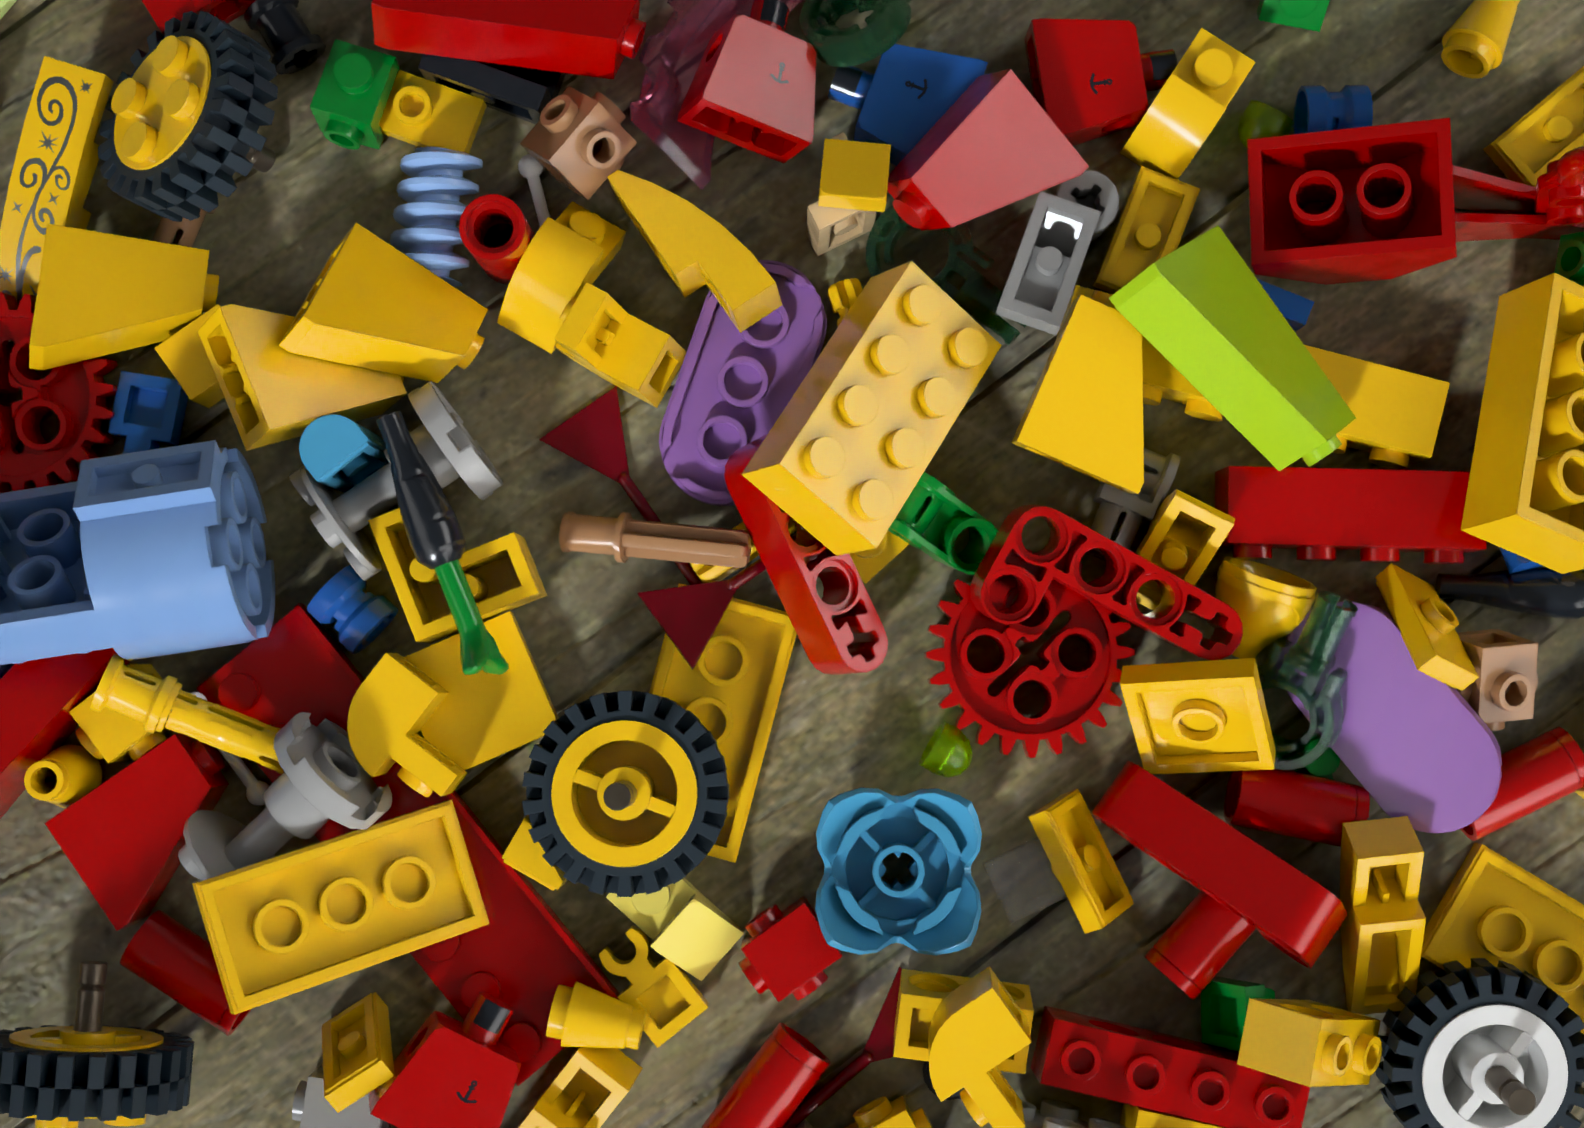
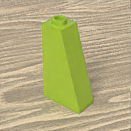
M1219 225L1157 260L1109 297L1114 307L1278 471H1281L1300 458L1310 467L1342 445L1336 434L1356 419L1355 415Z

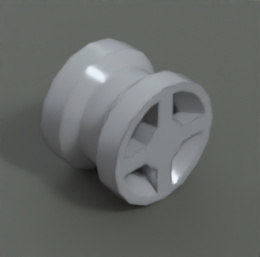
M1085 170L1081 176L1063 182L1055 194L1057 197L1094 209V203L1096 206L1095 210L1101 211L1091 241L1098 239L1108 229V226L1113 222L1119 210V195L1115 185L1107 176L1097 171ZM1073 196H1075L1076 198L1086 196V198L1075 200Z

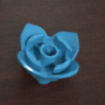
M861 787L840 793L829 799L822 811L816 831L817 849L824 862V875L816 892L815 910L820 930L826 943L838 950L858 955L877 953L893 943L904 944L917 953L935 956L957 952L970 947L977 933L981 916L980 892L971 876V865L980 852L982 831L978 814L972 802L958 794L938 788L919 789L906 795L897 796L878 788ZM904 852L913 857L907 866L913 875L909 881L901 885L897 878L891 884L882 880L881 877L886 871L882 860L887 855L894 853L899 858Z

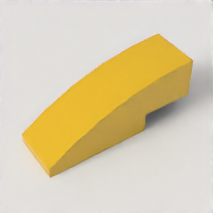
M620 170L607 176L618 203L685 298L702 286L707 285L740 333L782 306L775 280L752 252L718 221L689 201L653 182Z
M1408 816L1346 822L1342 826L1340 901L1343 903L1348 914L1341 924L1346 1003L1348 1011L1361 1015L1384 1013L1388 1009L1402 1011L1405 1005L1397 996L1405 987L1416 995L1426 917L1418 901L1424 850Z
M578 1047L516 1128H600L630 1091L643 1068L618 1048Z

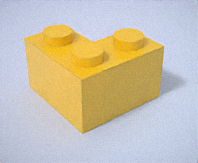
M400 508L368 520L415 641L431 643L458 632L435 570L420 564L415 558L405 532ZM515 532L465 551L462 559L459 560L483 621L548 596L525 538Z

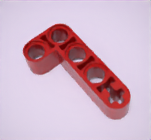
M767 434L737 449L730 455L725 465L724 478L727 488L810 662L820 672L830 675L866 673L875 670L885 659L888 651V638L850 554L836 556L741 475ZM790 518L794 522L797 530L795 542L791 538L788 530V523ZM817 577L821 579L824 588L822 599L819 597L816 589Z
M1022 505L1010 512L998 530L970 585L971 600L976 609L986 617L1006 625L1018 624L1028 619L1036 610L1053 579L1178 649L1207 660H1222L1233 654L1240 645L1243 636L1242 621L1238 613L1228 604L1064 513L1047 506ZM1040 516L1047 522L1050 528V538L1043 549L1030 553L1022 543L1021 533L1024 525L1030 519ZM1098 548L1105 557L1106 568L1099 580L1087 584L1079 573V563L1087 551ZM1003 575H1012L1019 587L1017 600L1012 606L997 610L990 601L989 592L991 585L997 578ZM1149 580H1155L1161 589L1162 597L1160 604L1154 611L1142 614L1136 604L1137 592L1144 583ZM1183 611L1207 619V623L1215 628L1213 635L1210 638L1202 637L1203 634L1187 623L1178 621V619L1183 614Z
M1127 761L1091 812L1096 819L1251 924L1268 942L1309 969L1313 967L1348 916L1340 899L1322 885L1131 761Z

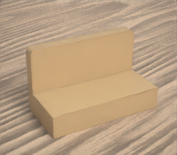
M844 132L831 138L848 140ZM819 201L807 207L806 235L817 257L874 228L875 211L818 206Z

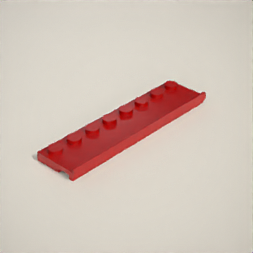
M298 603L294 606L293 610L272 626L268 637L257 638L258 640L253 641L196 688L199 693L206 697L207 701L250 716L275 728H283L296 714L306 712L311 713L309 716L310 722L316 727L326 718L347 731L348 712L352 699L365 679L321 624L307 611V607L303 603ZM395 762L385 775L372 777L377 788L388 784L392 793L391 807L374 824L452 800L490 923L412 951L410 954L463 1020H465L479 992L488 993L504 1001L515 1010L498 1041L516 1050L521 1062L520 1071L515 1083L519 1086L565 1048L561 1047L560 1039L546 1036L549 1014L559 984L574 987L577 981L618 1000L619 992L523 873L503 862L502 856L505 851L459 794L454 790L453 793L441 797L433 791L429 797H425L413 790L398 777L397 773L402 766ZM257 763L272 783L282 775ZM330 819L314 835L321 842L358 829H350Z

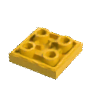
M512 611L483 622L487 631L494 638L500 653L509 664V669L501 675L486 673L483 670L476 674L464 675L460 660L459 633L404 657L449 692L420 730L425 740L465 771L545 735L543 731L552 721L559 719Z

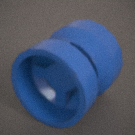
M1302 85L1299 88L1294 106V134L1372 126L1373 101L1371 91L1367 85H1345L1340 92H1328L1321 85Z
M349 565L335 574L316 593L308 604L307 611L320 624L336 622L334 628L339 632V642L352 654H357L386 629L399 609L385 596H375L370 591L365 593L367 580L364 581L352 566Z

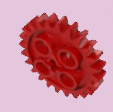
M0 292V493L10 492L11 488L12 491L35 488V485L37 488L57 485V475L67 483L77 482L79 470L76 463H81V460L98 458L97 454L91 449L93 443L113 444L115 440L101 426L103 420H111L114 417L113 409L106 406V398L116 396L117 385L105 383L103 376L114 370L118 366L117 362L109 359L92 358L55 367L49 375L40 379L35 369H29V344L36 296L24 294L18 306L14 295ZM12 340L15 345L9 355L6 345ZM19 388L22 389V400L13 402L12 406L9 405L8 394L18 392ZM53 410L59 418L60 429L56 438L48 443L41 435L40 421L44 414ZM19 440L24 444V450L20 454L16 451Z
M1079 563V573H1080V575H1081V573H1082V568H1083V564H1082V563ZM1003 575L997 578L991 585L989 592L990 601L997 610L1012 606L1013 599L1019 593L1018 583L1012 575ZM1096 578L1088 583H1093L1099 580L1100 578ZM959 579L952 583L956 594L961 600L957 604L943 600L938 601L936 606L949 619L946 625H929L927 631L942 639V648L924 652V658L942 662L943 670L928 678V682L935 685H948L950 692L940 700L938 705L941 709L951 708L956 705L961 707L962 711L954 724L958 730L968 727L975 721L979 724L975 743L983 746L996 733L999 734V751L1001 754L1008 755L1018 739L1022 740L1026 757L1035 758L1039 740H1045L1051 752L1058 755L1062 753L1063 734L1067 733L1078 744H1084L1087 742L1082 727L1085 721L1100 728L1107 726V722L1098 708L1102 703L1121 707L1123 703L1110 688L1113 682L1120 683L1122 670L1116 668L1117 660L1135 655L1134 649L1119 646L1116 641L1117 636L1131 628L1130 623H1111L1108 616L1112 613L1111 611L1052 579L1041 599L1044 611L1040 621L1033 627L1024 626L1020 623L1006 625L986 617L976 609L971 600L970 585ZM1060 612H1068L1070 616L1069 621L1038 649L1036 654L1042 661L1040 666H1022L996 696H990L987 691L989 685L1012 666L1021 654L1015 646L1017 641L1020 640L1026 643L1037 640ZM981 635L994 640L1000 651V658L996 667L985 673L978 672L972 668L967 658L969 644L973 639ZM1069 635L1079 636L1088 645V661L1078 671L1068 670L1059 660V645ZM1032 680L1038 683L1044 690L1045 704L1042 710L1035 716L1024 717L1014 706V692L1024 681Z

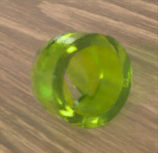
M1250 100L1240 118L1238 133L1242 144L1248 149L1247 139L1289 135L1295 122L1281 111L1265 103Z
M943 721L927 743L920 757L919 765L935 775L946 778L961 775L970 766L973 754L970 741L961 730Z

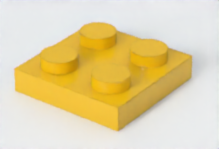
M1255 658L1126 665L1122 667L1120 686L1142 765L1146 771L1151 774L1274 770L1276 749Z

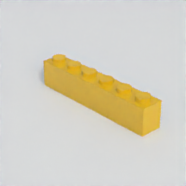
M1078 285L1074 286L1057 336L1073 300L1080 294L1091 298L1094 292L1093 289ZM1142 335L1143 404L1158 406L1163 398L1186 404L1184 413L1189 416L1208 421H1222L1223 415ZM1304 345L1356 417V419L1336 434L1342 445L1332 453L1344 454L1347 447L1370 453L1369 462L1398 470H1406L1409 463L1413 464L1432 457L1449 390V382Z

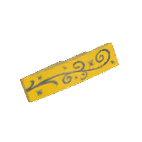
M47 56L43 58L24 120L0 227V292L14 295L18 306L24 294L37 296L47 223L87 229L91 213L84 209L83 206L99 161V145L94 140L114 83L106 74Z

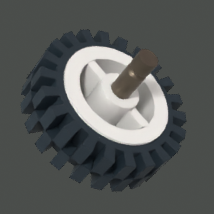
M1471 958V968H1465L1455 960L1443 964L1446 975L1438 978L1430 970L1418 976L1424 988L1416 995L1405 987L1397 996L1405 1005L1400 1014L1390 1009L1387 1010L1382 1022L1391 1031L1389 1037L1378 1035L1382 1042L1384 1061L1379 1063L1376 1076L1385 1085L1384 1088L1380 1089L1385 1102L1394 1111L1393 1115L1404 1128H1559L1560 1126L1563 1128H1579L1582 1124L1570 1112L1574 1105L1584 1108V1088L1582 1087V1082H1584V1034L1580 1032L1584 1029V1023L1579 1015L1568 1007L1569 1004L1529 972L1524 971L1523 973L1513 964L1499 961L1497 967H1495L1485 958Z

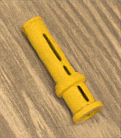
M117 654L112 656L90 705L91 710L101 712L104 708L143 722L145 731L153 734L155 731L162 733L163 729L166 728L283 774L284 771L279 764L273 744L274 737L280 728H275L255 718L181 690L183 684L177 682L178 678L168 675L162 680L124 665V659Z

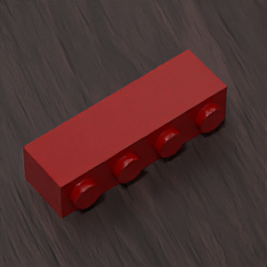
M1227 466L1215 472V508L1235 518L1234 526L1220 547H1233V558L1272 559V548L1297 549V560L1335 561L1336 550H1359L1360 562L1395 563L1400 562V552H1424L1425 564H1463L1464 553L1486 550V541L1461 531L1470 472L1286 467L1278 471L1275 467Z

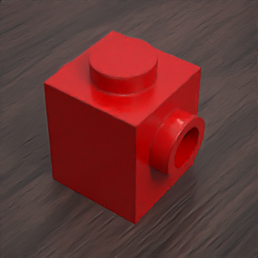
M803 896L782 912L775 903L745 925L750 935L742 940L741 950L746 957L738 963L749 982L760 995L770 989L778 1002L791 993L798 1001L811 994L828 979L823 970L840 959L842 951L826 943L820 930L817 914L805 896Z

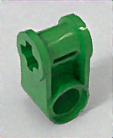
M924 471L888 531L913 547L922 550L934 560L965 574L974 575L994 540L998 529L990 521L959 500L951 489ZM968 527L969 542L962 552L956 554L954 550L955 540L958 534Z

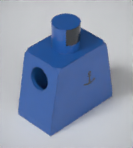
M886 44L875 74L840 62L832 80L828 98L861 110L855 127L854 141L891 144L890 163L897 166L978 76L984 75L988 62L904 45Z

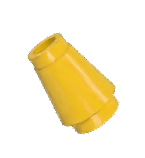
M1473 0L1442 38L1444 49L1441 53L1443 63L1454 73L1472 79L1483 78L1490 70L1497 68L1502 62L1520 0Z
M64 745L52 750L41 760L32 764L24 776L25 788L33 798L62 808L69 807L102 783V769L98 759L92 756L84 747L78 745Z
M577 981L574 987L559 984L552 1002L546 1036L560 1039L561 1047L620 1049L627 1047L638 1050L647 1011L634 1008L633 1005Z

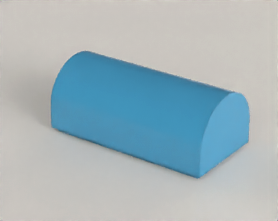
M331 414L315 419L305 428L299 443L301 460L313 478L319 483L344 493L389 462L384 454L386 449L385 442L380 436L341 415Z

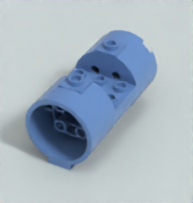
M216 440L81 460L77 482L0 493V679L14 664L77 653L85 654L96 650L113 648L120 657L131 661L249 643L253 640H258L257 638L268 637L272 628L275 611L273 560L266 561L265 540L260 524L267 523L258 486L243 454L237 448H219Z

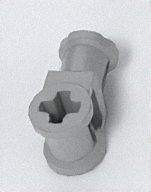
M1144 448V483L1139 494H1128L1098 481L1100 485L1093 501L1099 503L1100 507L1091 529L1110 539L1119 517L1110 540L1130 550L1141 522L1146 523L1153 520L1157 508L1165 499L1177 473L1181 456L1172 452L1167 456H1163ZM1093 548L1086 552L1106 561L1103 553L1098 548Z

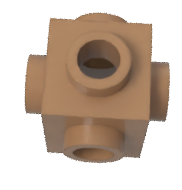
M568 86L562 95L553 98L544 107L539 122L521 141L520 145L560 184L589 200L604 181L608 180L607 176L620 170L624 163V158L637 142L620 125L626 116L610 99L600 92H596L591 98Z
M1500 629L1457 632L1479 678L1463 691L1456 690L1487 724L1490 730L1498 731L1504 729L1506 721L1533 719L1535 692L1538 686L1536 672L1538 643Z

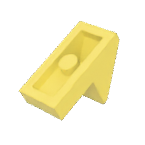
M685 878L675 884L672 883L663 887L660 891L647 895L645 892L634 894L632 897H617L615 893H609L606 896L611 903L653 940L650 947L700 981L709 974L744 934V931Z

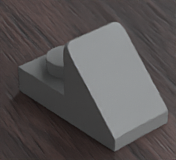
M1042 191L1039 192L998 304L996 315L1057 336L1101 211Z

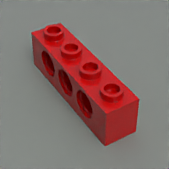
M1049 1006L1044 1007L1031 1069L1040 1084L1227 1128H1302L1310 1087L1238 1065L1239 1051L1207 1045L1198 1041Z

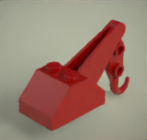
M1450 118L1247 139L1251 265L1255 275L1324 285L1388 280L1456 258V242L1519 238L1560 240L1561 235L1584 231V146L1572 149L1559 160L1550 162L1547 165V173L1537 178V185L1534 187L1453 165ZM1455 208L1487 213H1457Z

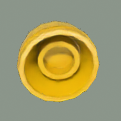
M1232 556L1224 557L1217 573L1218 580L1215 598L1228 604L1238 613L1243 627L1240 645L1231 655L1240 659L1256 658L1265 647L1290 634L1301 624L1310 611L1315 600L1316 586L1299 576L1273 566L1247 559H1235Z

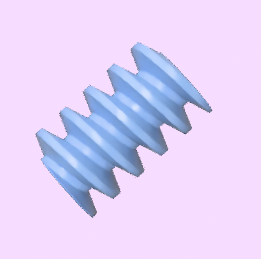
M447 148L414 149L415 153L405 155L400 162L401 170L411 178L402 180L397 184V193L399 197L408 203L398 205L394 209L393 217L396 222L405 228L390 234V243L394 248L403 252V254L450 285L462 286V283L449 277L450 270L467 268L470 262L468 259L453 252V245L464 244L459 228L456 227V222L460 220L467 205L459 202L461 195L479 193L480 189L478 184L463 177V171L480 169L483 167V161L465 152Z

